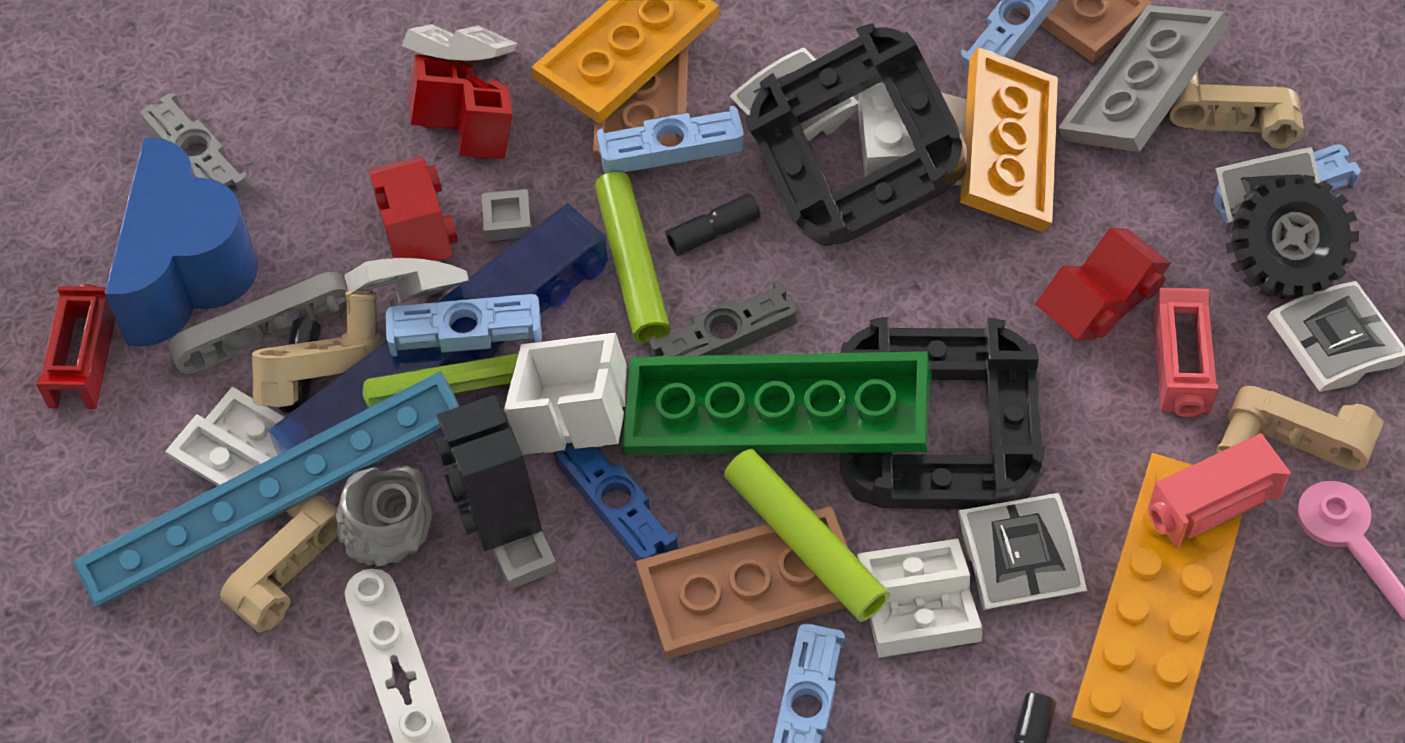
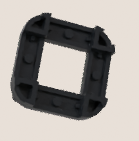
M873 23L856 28L860 37L779 80L772 73L759 83L762 89L758 92L752 103L750 115L746 116L749 132L757 142L787 207V213L806 236L815 240L820 245L841 244L862 236L945 193L967 171V147L963 134L916 42L907 32L903 33L892 28H876ZM883 81L916 150L833 193L801 123Z
M889 317L871 319L869 327L856 333L847 343L843 342L840 353L928 351L932 373L931 380H986L990 455L892 454V452L840 453L841 475L846 486L850 489L852 497L859 502H866L882 508L971 509L1030 498L1032 491L1038 483L1045 454V445H1042L1037 377L1039 355L1035 344L1029 345L1020 335L1005 328V320L987 318L985 328H889Z

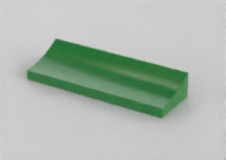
M928 351L631 357L622 447L626 455L740 454L748 449H753L757 454L927 452L928 413L932 377Z

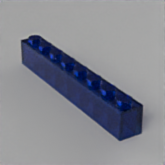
M567 203L470 276L468 281L457 286L438 302L534 294L539 299L540 313H543L549 307L556 308L568 298L571 290L585 279L592 280L603 271L608 262L606 236ZM470 317L459 318L451 325V329L457 333H468L475 329L478 322ZM386 340L270 428L268 432L277 454H281L370 408L367 406L362 394L363 383L367 379L494 357L499 346L505 341L491 342V348L442 353L441 347L397 350V356H393L390 353Z

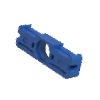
M566 443L565 450L555 451L557 465L635 561L677 549V532L669 534L650 512L649 498L620 463L613 467L597 447L574 449V446ZM612 490H622L630 496V500L625 506L615 509L607 507L602 502V499Z

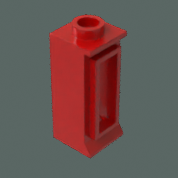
M91 284L58 286L59 297L42 372L36 381V386L48 408L59 407L60 390H78L86 408L97 409L116 319L105 296L106 287H97ZM76 317H87L77 366H65Z

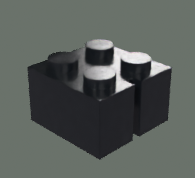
M492 395L436 414L442 435L433 437L443 467L451 464V467L446 469L447 474L444 476L453 502H464V504L457 507L466 534L477 533L485 552L543 531L523 455L511 429L508 427L507 420L496 396Z

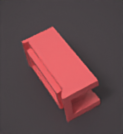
M1160 288L1153 312L1160 411L1175 412L1182 417H1195L1202 413H1210L1218 391V384H1216L1209 289ZM1174 313L1192 314V323L1196 330L1199 373H1179Z
M1262 433L1156 482L1148 506L1149 516L1157 531L1161 534L1166 533L1174 546L1178 548L1181 546L1184 536L1190 539L1266 503L1268 499H1280L1291 472Z

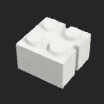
M616 333L521 344L504 411L522 455L565 450L566 443H573L574 449L618 444L624 417L622 407H626L629 370Z

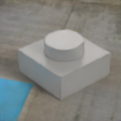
M528 189L481 193L483 230L486 242L532 237Z
M542 531L491 549L509 590L557 572L555 558Z

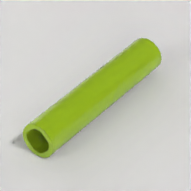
M614 171L606 173L596 180L594 184L633 338L637 343L645 344L649 343V338L652 335L656 340L669 335L671 328L630 177L623 172Z
M748 449L730 462L724 472V478L858 621L863 622L870 619L886 604L890 597V592L756 451Z

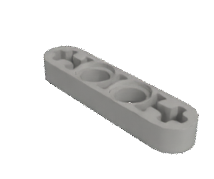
M322 273L178 333L169 343V352L176 368L184 374L196 373L244 353L243 348L247 347L248 350H251L290 334L288 330L291 329L292 322L295 319L309 318L318 322L347 309L345 293L348 291L346 281L340 273ZM291 310L290 312L286 313L285 316L277 317L279 314ZM246 329L245 331L241 332L240 335L231 336L239 330Z

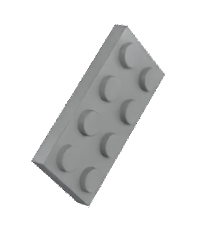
M1147 5L1059 125L1058 130L1063 141L1140 152L1229 27L1225 13L1221 11Z

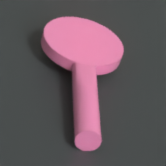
M1323 481L1310 486L1302 494L1297 507V516L1302 529L1309 537L1320 544L1330 547H1347L1398 614L1405 620V587L1365 537L1372 517L1371 508L1366 498L1354 487L1338 481Z

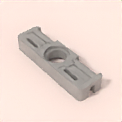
M169 93L160 98L161 104L157 107L150 104L142 109L141 115L146 128L155 138L171 141L184 151L194 144L208 146L202 154L192 157L188 156L197 178H208L223 183L232 190L236 197L250 189V182L246 171L241 174L237 172L227 161L224 148L199 119L192 122L180 109L176 94Z

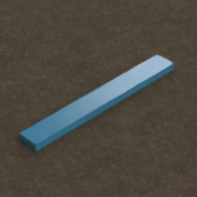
M440 371L73 560V563L94 606L101 607L347 480L354 472L372 467L441 431L436 414L460 407L444 374Z

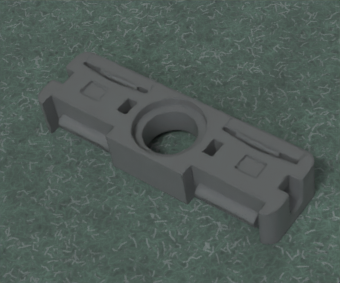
M775 281L773 282V289L739 304L733 299L692 317V325L656 340L652 335L649 338L650 354L652 357L728 355L793 326L797 322V306L792 299L787 300L786 289L783 284ZM719 323H729L737 329L732 337L726 339L713 336L710 330Z

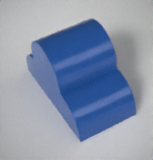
M160 138L143 139L105 290V296L128 346H150L168 340L187 324L193 309L222 307L243 296L254 283L258 272L257 255L235 194L226 185L216 180L197 178L185 151L175 143Z

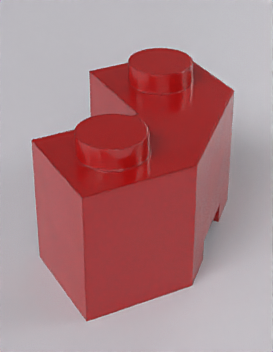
M415 54L408 96L410 124L428 129H456L460 156H471L475 159H505L513 116L509 88L497 80L489 83L484 82L472 74L473 66L464 60H450L430 55Z
M422 156L368 169L393 258L439 261L453 257L450 244L458 242L451 215L442 216L436 193L442 192L435 164L427 166L425 159Z
M1110 227L1082 266L1062 265L1035 305L1077 340L1102 338L1130 310L1144 299L1152 298L1165 282L1163 274L1171 263L1131 230Z

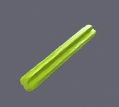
M519 353L370 378L363 383V398L367 406L372 407L440 371L444 374L453 394L511 384Z

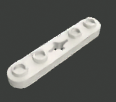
M372 568L358 572L347 582L345 601L393 742L452 743L394 580L388 573L379 569ZM399 661L401 670L407 679L416 678V680L409 683V692L412 698L411 705L404 703L402 694H400L397 688L388 690L389 687L395 684V674L391 665Z

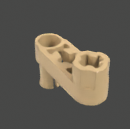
M1197 71L1169 110L1170 120L1178 127L1193 128L1194 130L1261 132L1262 139L1268 142L1271 148L1276 149L1288 148L1292 144L1301 141L1304 136L1300 99L1298 94L1290 88L1199 84ZM1208 105H1212L1213 110H1209Z
M351 290L345 293V298L347 299V333L343 334L340 338L254 351L252 353L253 403L259 406L274 407L294 405V402L298 401V380L360 371L380 366L381 334L376 333L377 292L372 290Z
M1244 386L1238 391L1228 413L1230 423L1221 443L1217 447L1216 454L1262 433L1265 436L1349 470L1357 471L1367 466L1383 428L1384 421L1377 416L1375 410L1365 405H1343L1339 409L1337 416H1334L1274 391H1267L1256 386Z
M314 496L285 511L293 519L228 578L221 590V601L258 633L271 630L284 618L286 610L291 604L290 598L280 589L338 536L336 534V513L338 508L323 496Z

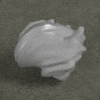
M410 466L393 467L385 471L369 467L354 472L348 478L342 490L336 513V534L340 543H345L346 554L350 558L355 559L358 563L379 567L391 562L399 563L406 556L413 555L419 550V546L426 541L433 515V503L425 475L421 470L417 468L412 469Z

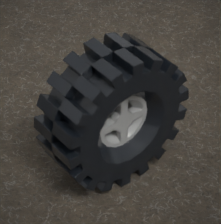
M1294 174L1282 176L1249 191L1243 196L1245 200L1236 204L1232 211V214L1236 215L1235 219L1227 223L1226 233L1232 234V241L1225 244L1227 254L1232 252L1235 254L1237 261L1231 263L1234 271H1243L1247 276L1242 280L1249 287L1258 286L1261 288L1259 293L1268 297L1278 295L1279 299H1291L1312 295L1315 291H1324L1333 286L1332 281L1341 279L1347 273V270L1343 267L1345 264L1353 262L1357 253L1350 250L1352 243L1359 242V231H1351L1350 223L1357 221L1354 211L1346 213L1342 205L1347 203L1348 200L1342 193L1335 196L1330 193L1333 185L1326 181L1315 183V177L1309 175H1302L1294 178ZM1283 230H1285L1284 239L1282 240Z

